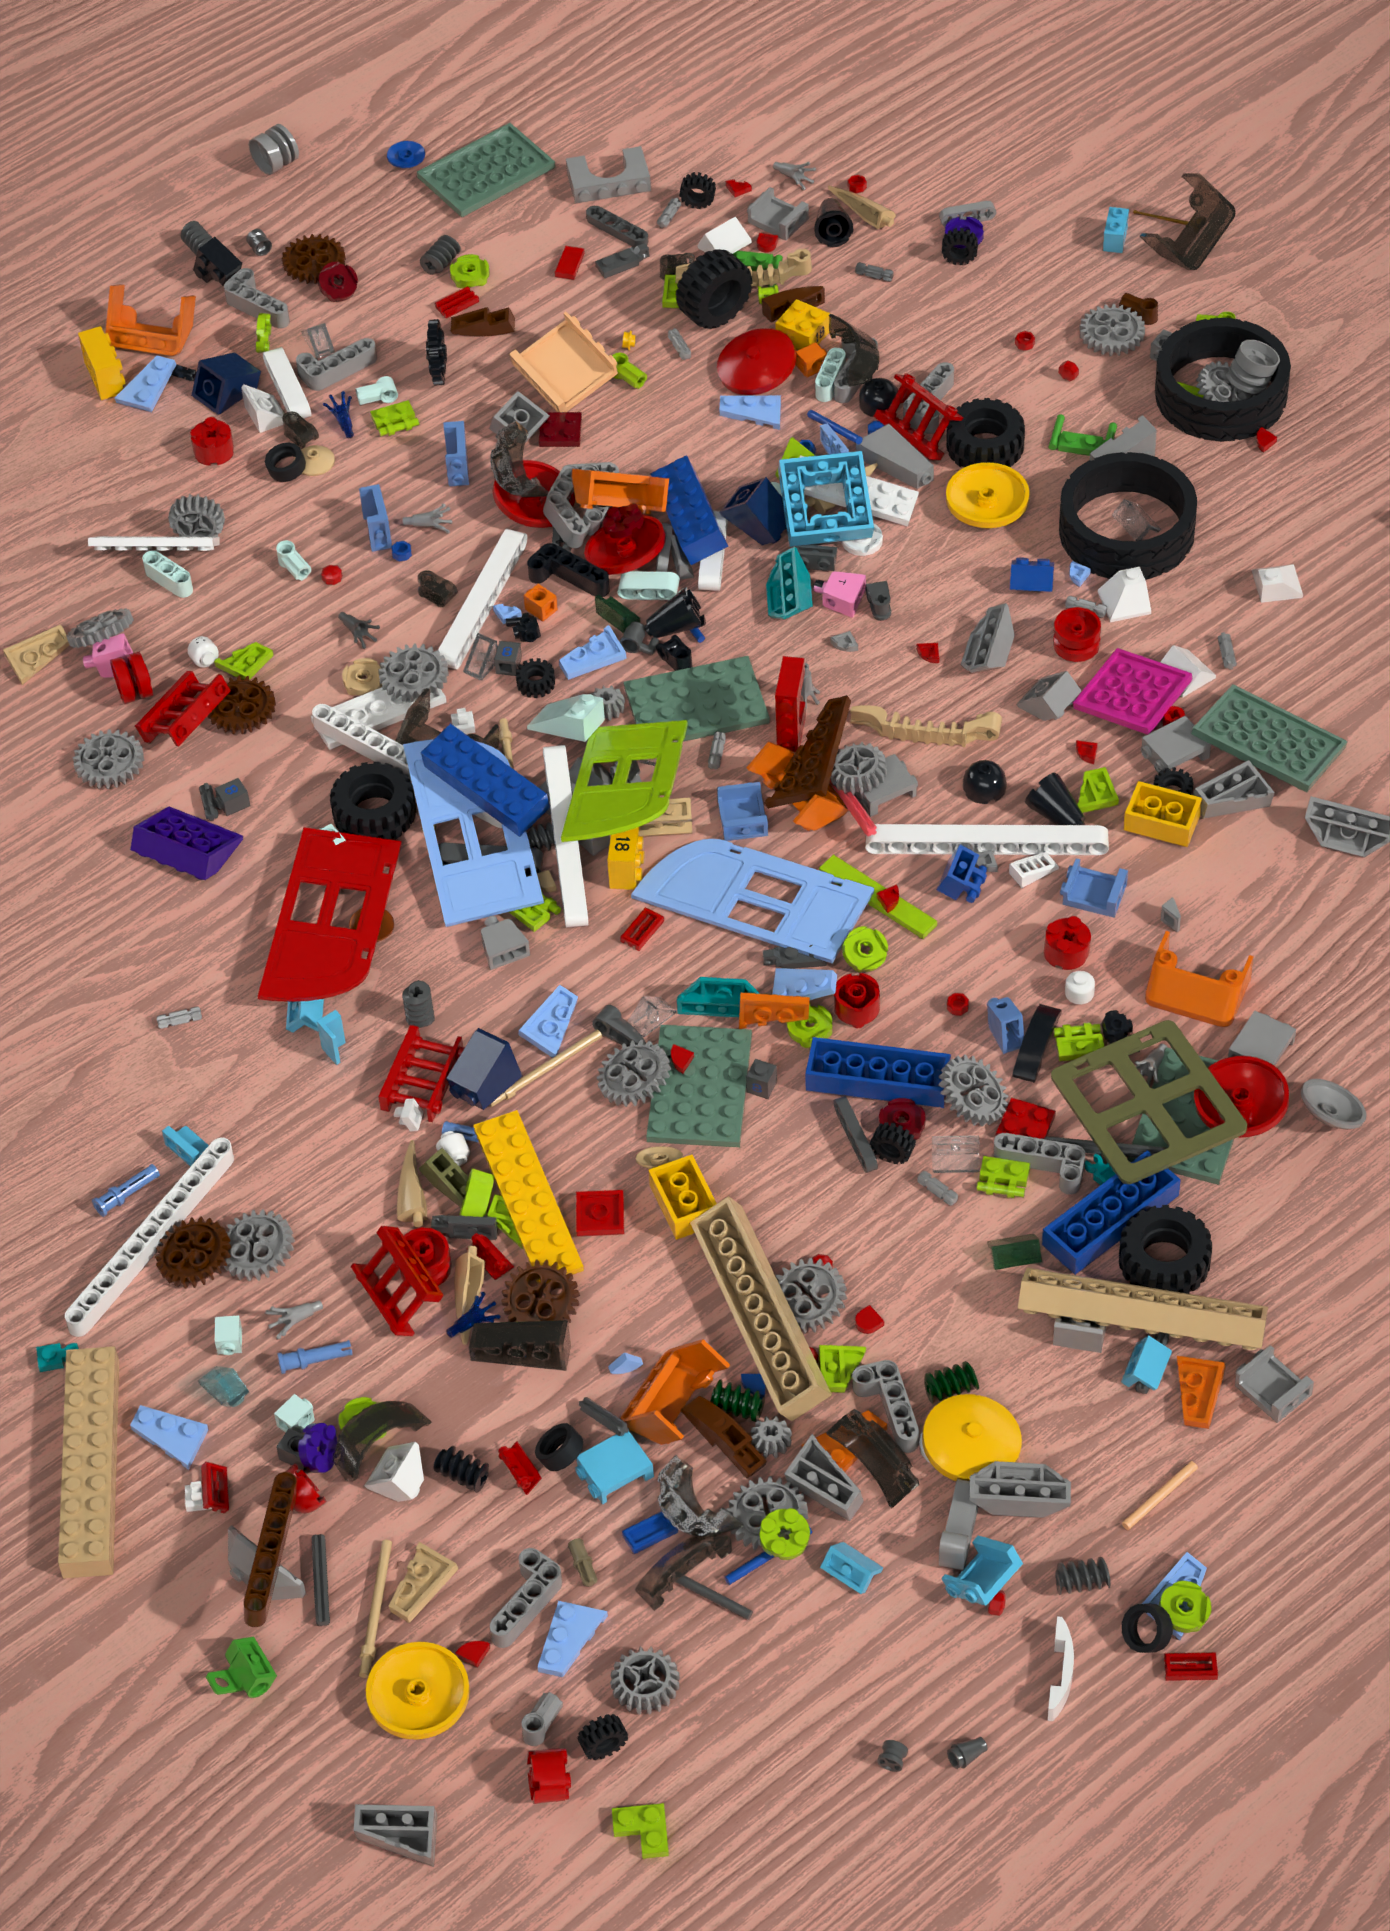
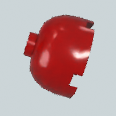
M294 1464L286 1471L294 1474L297 1479L294 1510L303 1514L311 1513L327 1501L324 1496L320 1499L318 1498L320 1495L316 1491L320 1490L302 1469L297 1472L298 1465Z

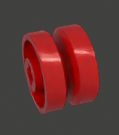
M1073 607L1061 611L1056 616L1054 622L1053 646L1058 656L1072 662H1083L1093 658L1100 648V618L1093 611L1081 607Z
M140 651L128 654L129 668L122 657L110 660L116 686L124 705L135 702L134 688H136L138 695L142 699L153 696L149 671Z
M421 1227L406 1233L404 1237L437 1286L444 1283L451 1274L452 1267L446 1237L441 1232L432 1228ZM399 1269V1270H400L401 1277H402V1279L404 1280V1279H405L404 1274H403V1272L401 1271V1269Z

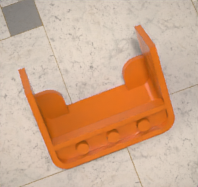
M111 285L105 331L109 335L110 346L169 356L177 355L182 351L193 327L196 296L181 297L180 315L174 318L172 328L136 323V310L129 305H123L125 285Z
M572 469L571 477L576 503L580 504V508L593 509V505L622 507L635 503L642 514H651V510L666 512L668 478Z
M768 741L746 768L751 772L761 775L764 778L763 783L773 790L775 784L781 782L786 775L784 770L795 752ZM830 784L826 796L821 797L815 794L810 800L792 803L800 812L793 822L802 826L807 831H816L841 818L848 812V808Z
M1165 931L1154 957L1146 988L1145 1000L1147 1004L1215 1026H1230L1235 1019L1251 980L1254 956L1249 955L1242 972L1229 969L1221 974L1219 980L1176 968L1177 956L1174 952L1169 951L1170 932Z
M704 1339L671 1348L659 1358L620 1419L627 1423L630 1431L660 1445L682 1440L684 1435L677 1430V1426L674 1424L681 1409L696 1389L708 1387L714 1379L712 1377L713 1374L717 1371L728 1369L730 1364Z

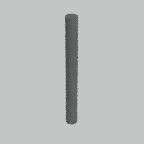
M664 1566L661 1571V1575L747 1620L753 1614L752 1610L668 1566Z

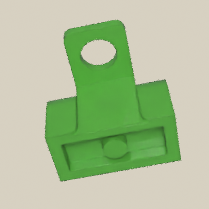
M255 1637L233 1640L225 1653V1657L230 1664L229 1669L209 1672L206 1675V1679L215 1694L221 1695L245 1690L250 1698L259 1697L267 1692L277 1677ZM215 1678L224 1679L227 1682L228 1686H219L216 1683Z

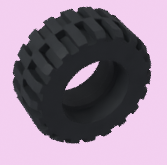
M721 249L707 251L703 256H698L696 261L691 262L688 265L689 268L681 275L682 279L677 284L676 301L679 309L700 327L712 329L720 327L721 324L725 325L728 323V320L737 316L738 311L743 309L744 303L749 299L748 295L752 291L751 284L753 282L749 268L732 253Z
M979 398L973 399L972 402L967 401L961 407L958 406L956 408L958 410L957 413L963 419L962 421L950 420L946 434V448L955 464L960 468L977 463H998L1012 467L1014 462H1018L1024 451L1025 425L1023 417L1016 408L1012 409L1011 404L1007 402L1002 403L999 399L990 400V398H984V400H979ZM981 433L994 434L998 437L991 439H981L974 437V435Z
M365 762L361 763V766L357 767L355 765L350 767L348 772L344 771L340 775V779L337 778L330 791L333 820L339 832L391 840L399 838L402 832H406L410 828V824L415 819L416 805L412 783H410L409 777L403 774L402 770L397 767L393 768V765L388 763L383 765L381 762H374L373 764ZM370 798L389 800L384 806L375 809H363L357 806L362 801Z
M1162 1205L1161 1208L1152 1206L1148 1207V1211L1141 1210L1136 1213V1217H1131L1127 1221L1126 1226L1123 1227L1121 1232L1119 1266L1122 1270V1275L1125 1280H1130L1131 1285L1189 1294L1190 1289L1195 1291L1200 1287V1283L1205 1281L1210 1270L1212 1255L1211 1234L1205 1228V1223L1198 1218L1196 1220L1195 1214L1190 1211L1186 1213L1181 1207L1169 1208V1205ZM1167 1242L1179 1246L1185 1251L1186 1255L1176 1261L1164 1262L1152 1258L1144 1249L1154 1243Z

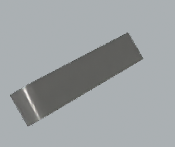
M438 844L443 866L469 860L465 844ZM479 845L482 856L508 850L507 846ZM531 848L536 872L540 873L544 854L537 848ZM530 868L524 869L526 877L531 876Z

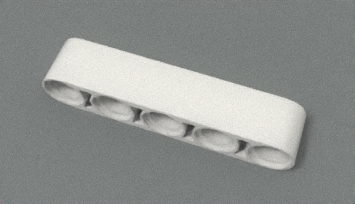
M279 347L263 352L265 366L291 422L311 417L309 403L283 348Z
M713 511L726 539L728 520L719 513L720 511ZM725 549L700 561L699 590L720 591Z

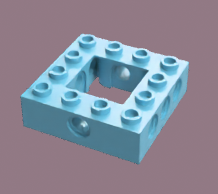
M862 451L779 460L778 475L789 547L872 538L874 524ZM843 483L847 512H838V514L824 516L816 514L811 517L810 523H808V507L804 501L805 487Z

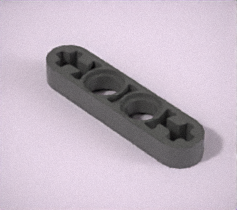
M590 206L587 208L586 219L591 225L632 247L645 243L648 245V233L645 230L600 206ZM609 221L614 222V224H610V225L605 224V223H606V222H609ZM624 229L629 230L628 232H625V233L620 232L621 230H624Z
M844 1096L833 1100L835 1112L864 1172L868 1173L877 1170L876 1157L848 1099Z

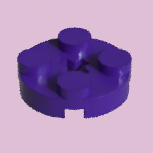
M960 217L951 219L945 226L946 234H948L949 230L953 232L955 228L960 231V228H964L965 232L967 229L970 230V234L973 232L975 237H977L978 245L984 239L983 225L973 217H966V219L961 220ZM964 245L953 246L959 249L966 248Z
M325 1423L307 1425L303 1432H306L304 1438L299 1439L298 1452L300 1460L304 1467L311 1469L310 1472L312 1473L327 1472L334 1464L339 1463L341 1458L340 1451L338 1450L336 1429L333 1425Z

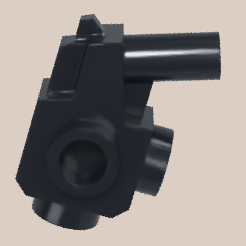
M523 613L522 617L506 618V626H514L512 628L515 639L520 638L521 642H534L537 638L541 637L537 619L529 615V613Z
M1117 1010L1109 1011L1105 1014L1101 1026L1108 1045L1127 1037L1129 1033L1133 1032L1132 1021L1127 1019L1126 1015L1119 1014Z

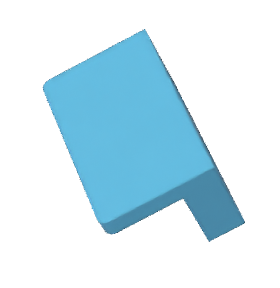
M324 999L288 1002L286 1030L294 1033L303 1025H306L318 1032L317 1021L323 1017Z
M334 1010L319 1019L317 1026L323 1051L338 1065L341 1063L338 1047L345 1044L346 1041L341 1015L337 1010Z
M170 1126L162 1130L165 1145L190 1167L209 1146L187 1126H184L177 1132Z
M1149 1335L1137 1342L1121 1383L1130 1387L1139 1381L1150 1389L1156 1390L1172 1353L1171 1349Z
M845 1542L830 1546L820 1567L860 1594L866 1592L873 1576L881 1573L883 1570L882 1566Z

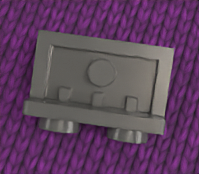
M818 545L795 546L807 569L835 571L837 547Z

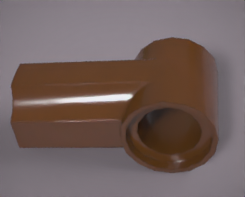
M1125 293L1122 296L1119 307L1123 305L1124 310L1130 307V313L1137 311V316H1142V321L1146 325H1152L1158 321L1157 300L1154 298L1141 299L1129 293Z

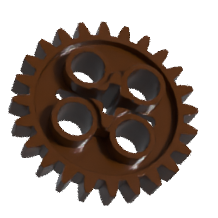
M311 234L310 238L304 235L303 240L296 238V243L290 242V247H285L286 252L282 253V264L284 271H287V276L292 275V280L298 278L299 283L306 280V284H309L310 281L317 284L321 270L328 263L340 262V264L345 265L346 260L344 247H341V243L336 242L335 238L329 240L328 235L322 238L321 234L317 237Z
M238 676L236 681L230 677L227 685L231 691L208 715V719H211V724H216L217 729L223 727L225 733L230 729L232 734H235L237 730L244 734L246 729L252 733L253 727L260 729V723L266 725L267 719H272V713L275 712L276 706L274 692L271 691L269 685L265 686L264 681L258 683L257 677L250 681L249 676H246L244 680Z
M191 1217L188 1224L182 1220L181 1227L179 1228L173 1225L174 1231L172 1233L169 1231L165 1232L168 1236L167 1239H160L163 1246L156 1247L159 1253L155 1255L157 1260L156 1266L162 1277L166 1278L169 1284L173 1282L176 1287L182 1284L184 1288H187L189 1283L196 1288L198 1281L205 1285L206 1278L208 1277L214 1280L213 1273L221 1274L222 1272L219 1267L228 1265L224 1259L231 1258L228 1251L232 1248L229 1243L231 1239L224 1227H221L217 1221L213 1223L211 1218H208L205 1222L203 1217H200L197 1222Z
M537 1259L535 1266L532 1267L529 1262H526L525 1270L518 1266L519 1274L510 1273L513 1281H505L508 1289L502 1290V1294L506 1298L502 1299L501 1302L503 1306H506L503 1311L505 1315H509L507 1317L509 1323L515 1321V1329L522 1327L524 1334L531 1329L534 1337L538 1331H541L543 1337H545L546 1330L549 1329L555 1334L556 1326L563 1330L562 1322L571 1323L569 1314H577L572 1306H579V1301L576 1298L580 1296L578 1290H574L578 1285L576 1281H572V1273L566 1274L565 1266L559 1269L557 1262L550 1267L547 1259L543 1265H540ZM533 1280H540L539 1285L534 1287L530 1286V1283ZM556 1288L562 1289L558 1295L551 1294ZM530 1301L527 1307H519L521 1302ZM546 1309L552 1310L550 1315L541 1316L542 1311Z

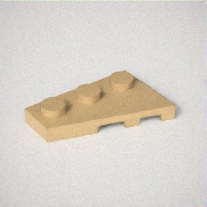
M61 625L3 649L6 659L22 685L70 646L66 637L67 634Z
M421 1542L416 1547L417 1552L414 1559L410 1560L407 1566L408 1571L404 1580L400 1581L389 1604L390 1611L408 1623L418 1615L458 1570L455 1562Z

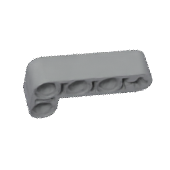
M240 269L224 284L228 305L257 319L259 313L271 314L270 323L275 328H285L290 324L287 304L257 290L254 272L251 269Z
M846 332L841 337V349L845 351L848 360L834 380V399L838 403H847L853 398L878 359V343L876 339L856 332Z
M370 338L361 339L319 361L310 353H301L296 357L298 376L310 389L314 391L323 390L375 363L377 360L375 342Z
M948 362L938 364L920 385L941 400L954 385V366ZM912 393L904 402L903 417L905 416L915 396V393ZM923 399L910 422V427L915 429L918 428L929 407V404ZM937 410L924 433H935L939 425V412Z
M1001 1133L995 1137L994 1158L1030 1163L1031 1169L1060 1173L1059 1188L1063 1193L1072 1195L1079 1191L1085 1167V1150L1081 1146L1010 1133Z
M883 1360L855 1368L852 1373L853 1392L859 1397L880 1394L898 1449L905 1453L915 1451L919 1445V1429L896 1363L890 1360Z
M961 1479L956 1481L946 1529L942 1532L940 1540L939 1566L958 1570L965 1569L979 1507L969 1501L970 1481Z
M534 1548L524 1549L519 1555L520 1572L527 1581L490 1622L492 1642L499 1648L510 1646L562 1587L560 1566ZM531 1562H532V1563H535L534 1565H531V1566L526 1565V1564L531 1563ZM548 1576H555L552 1579H546ZM532 1594H539L536 1597H530ZM516 1612H523L521 1615H514Z

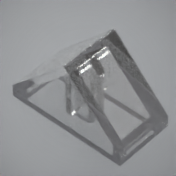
M325 323L301 331L316 359L335 353Z
M477 633L463 672L478 680H483L495 667L494 659L498 648L497 641Z
M643 996L629 1018L628 1023L644 1038L677 1012L662 997Z

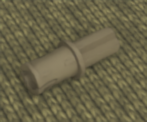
M580 1538L574 1539L568 1543V1548L574 1559L573 1566L578 1570L583 1585L592 1587L597 1583V1577L592 1567V1557L588 1556L583 1540Z

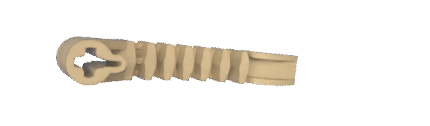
M798 249L794 253H789L786 260L779 261L778 269H774L772 263L768 265L767 270H763L762 265H758L757 271H752L751 266H747L752 276L753 284L751 285L761 287L763 285L773 286L778 283L784 285V282L792 276L808 275L812 271L811 253L807 249ZM689 264L676 267L675 283L682 279L681 275L689 268Z
M852 706L850 710V723L869 726L875 729L880 736H887L891 740L894 737L904 742L905 740H911L913 743L919 741L925 742V744L937 743L938 745L949 744L950 746L956 744L965 747L966 744L976 739L994 741L999 737L1002 723L1001 715L996 712H986L978 714L976 720L965 721L963 729H958L956 722H952L950 729L946 728L944 722H940L939 728H934L932 721H928L927 727H923L918 719L915 725H910L911 722L907 716H905L903 724H900L898 712H894L891 722L886 721L887 712L878 706Z

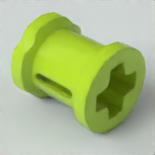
M778 285L767 288L758 286L759 304H762L763 298L779 293Z

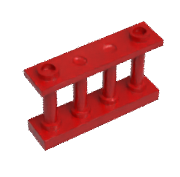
M907 373L904 375L895 374L894 378L901 383L889 409L876 410L873 417L884 425L890 424L916 450L928 459L941 460L944 452L938 449L941 437L950 420L962 421L963 417L957 413L958 410L956 408L946 405L915 382V377ZM909 389L915 393V396L903 419H899L896 417V411ZM923 399L929 404V407L917 430H913L910 427V422ZM937 410L944 416L931 441H928L924 438V432Z
M186 671L135 727L146 743H151L159 733L169 734L174 744L179 747L231 690L221 674H218L209 684L199 683L193 671ZM198 692H201L196 698H194V696ZM188 705V707L183 712H181L184 706ZM172 719H175V721L170 726H168L169 722Z
M410 1025L378 1096L380 1110L389 1112L393 1104L397 1102L404 1104L406 1099L414 1098L420 1108L427 1109L428 1122L433 1123L436 1114L439 1115L441 1112L442 1100L449 1086L446 1078L465 1048L463 1047L462 1037L457 1036L454 1046H448L423 1040L420 1037L419 1027ZM421 1048L447 1054L449 1057L446 1064L416 1058V1050ZM414 1066L439 1072L441 1075L438 1082L409 1076L407 1071ZM406 1084L432 1090L433 1094L430 1100L401 1094L399 1089Z
M381 1226L376 1232L382 1241L378 1251L368 1264L353 1263L350 1267L354 1271L357 1280L361 1282L390 1326L392 1333L398 1336H413L415 1332L408 1322L423 1302H439L444 1295L398 1227ZM389 1252L393 1257V1263L379 1279L374 1270ZM401 1269L405 1279L393 1295L390 1296L386 1286ZM412 1286L416 1292V1297L402 1314L397 1304Z

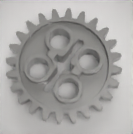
M1105 304L1104 309L1097 306V311L1090 309V314L1085 313L1084 319H1081L1080 338L1083 339V344H1088V349L1094 347L1095 353L1101 350L1102 355L1109 352V355L1112 356L1113 352H1116L1120 356L1121 351L1128 354V349L1134 351L1135 346H1140V341H1143L1145 336V322L1142 321V316H1137V311L1130 313V307L1124 310L1123 305L1116 308L1115 304H1113L1112 308H1109Z
M1220 361L1216 364L1214 362H1211L1210 365L1206 364L1196 379L1199 382L1196 387L1200 389L1198 394L1204 395L1203 398L1207 400L1235 402L1258 395L1244 392L1231 384L1227 378V371L1229 369L1227 362L1223 365Z
M127 608L106 611L97 617H91L90 620L76 625L77 627L71 629L66 637L73 648L90 646L124 631L125 628L132 624L134 619Z
M414 643L412 648H409L406 644L404 650L397 647V653L390 651V657L384 656V662L380 663L381 669H378L379 680L383 690H387L388 695L394 693V699L402 696L403 702L407 698H410L411 702H413L417 697L422 701V696L430 698L431 692L438 694L437 688L443 689V683H447V676H449L448 665L444 655L440 656L439 650L433 652L432 646L425 649V644L417 648L416 643Z
M108 729L107 734L100 730L99 736L92 733V739L84 738L85 744H78L79 750H74L73 765L78 778L82 777L83 783L89 781L91 787L97 783L98 789L102 785H106V788L109 789L110 784H114L117 788L119 782L125 785V779L133 780V774H139L138 768H143L144 753L139 740L135 741L134 735L128 737L127 732L120 735L119 729L115 733H111V730Z
M640 1040L638 1045L631 1041L628 1047L623 1043L621 1050L614 1048L615 1054H607L609 1060L601 1062L604 1068L598 1069L600 1073L597 1076L598 1086L603 1096L608 1098L610 1103L614 1101L617 1106L622 1102L625 1107L630 1102L636 1106L637 1101L640 1099L645 1103V1097L647 1096L653 1099L652 1093L654 1091L661 1092L659 1086L666 1085L664 1079L670 1077L668 1073L671 1070L670 1060L663 1048L660 1049L657 1043L653 1045L651 1041L645 1044L643 1040Z
M963 1055L961 1058L957 1056L941 1069L943 1073L939 1075V1078L942 1080L939 1086L944 1088L940 1093L947 1096L944 1102L951 1103L950 1110L956 1109L958 1111L957 1117L963 1115L965 1122L971 1119L974 1126L978 1122L981 1126H984L986 1123L991 1125L1002 1117V1114L1006 1112L1005 1107L1008 1105L1005 1101L1008 1095L1003 1093L1007 1088L1000 1085L1003 1079L996 1078L997 1071L991 1072L989 1070L990 1064L984 1066L982 1059L976 1062L974 1056H971L969 1059L966 1055Z
M264 1209L261 1210L259 1215L256 1214L255 1210H252L249 1217L246 1213H243L241 1221L238 1218H234L236 1224L234 1226L231 1224L227 1225L230 1230L227 1234L231 1239L229 1243L232 1248L228 1251L231 1258L224 1259L228 1264L224 1266L225 1270L229 1271L231 1276L237 1275L239 1280H242L245 1276L248 1281H251L253 1276L260 1281L262 1274L269 1278V1271L271 1270L278 1273L277 1266H285L283 1259H290L291 1256L288 1251L294 1250L291 1243L295 1242V1239L292 1236L293 1231L287 1220H283L280 1214L275 1216L273 1211L266 1214Z
M809 1258L807 1264H804V1261L800 1259L798 1266L791 1262L790 1270L783 1267L784 1275L776 1274V1278L803 1333L806 1334L808 1327H811L815 1333L816 1326L818 1325L825 1329L824 1322L826 1321L833 1324L832 1316L840 1317L838 1308H845L842 1300L847 1299L845 1294L847 1288L837 1268L832 1269L829 1262L824 1265L821 1259L814 1264L812 1258ZM814 1278L811 1282H806L807 1279ZM798 1282L803 1287L804 1291L810 1297H813L815 1303L818 1304L821 1307V1309H817L812 1303V1301L809 1299V1297L805 1294L803 1295L801 1289L794 1283ZM795 1293L793 1297L787 1298L789 1294ZM829 1293L825 1298H820L823 1294ZM810 1309L809 1312L802 1313L803 1310Z
M769 1476L767 1482H763L762 1478L759 1477L758 1484H754L753 1481L749 1480L748 1488L741 1485V1493H733L734 1500L728 1501L729 1508L726 1510L731 1534H735L737 1541L743 1539L745 1547L752 1543L753 1550H756L761 1545L759 1533L761 1522L766 1517L762 1497L765 1496L767 1498L769 1513L778 1509L793 1508L805 1519H808L807 1502H805L804 1494H799V1488H792L790 1481L782 1485V1478H779L775 1483L772 1481L771 1476ZM781 1529L778 1536L788 1540L791 1532Z

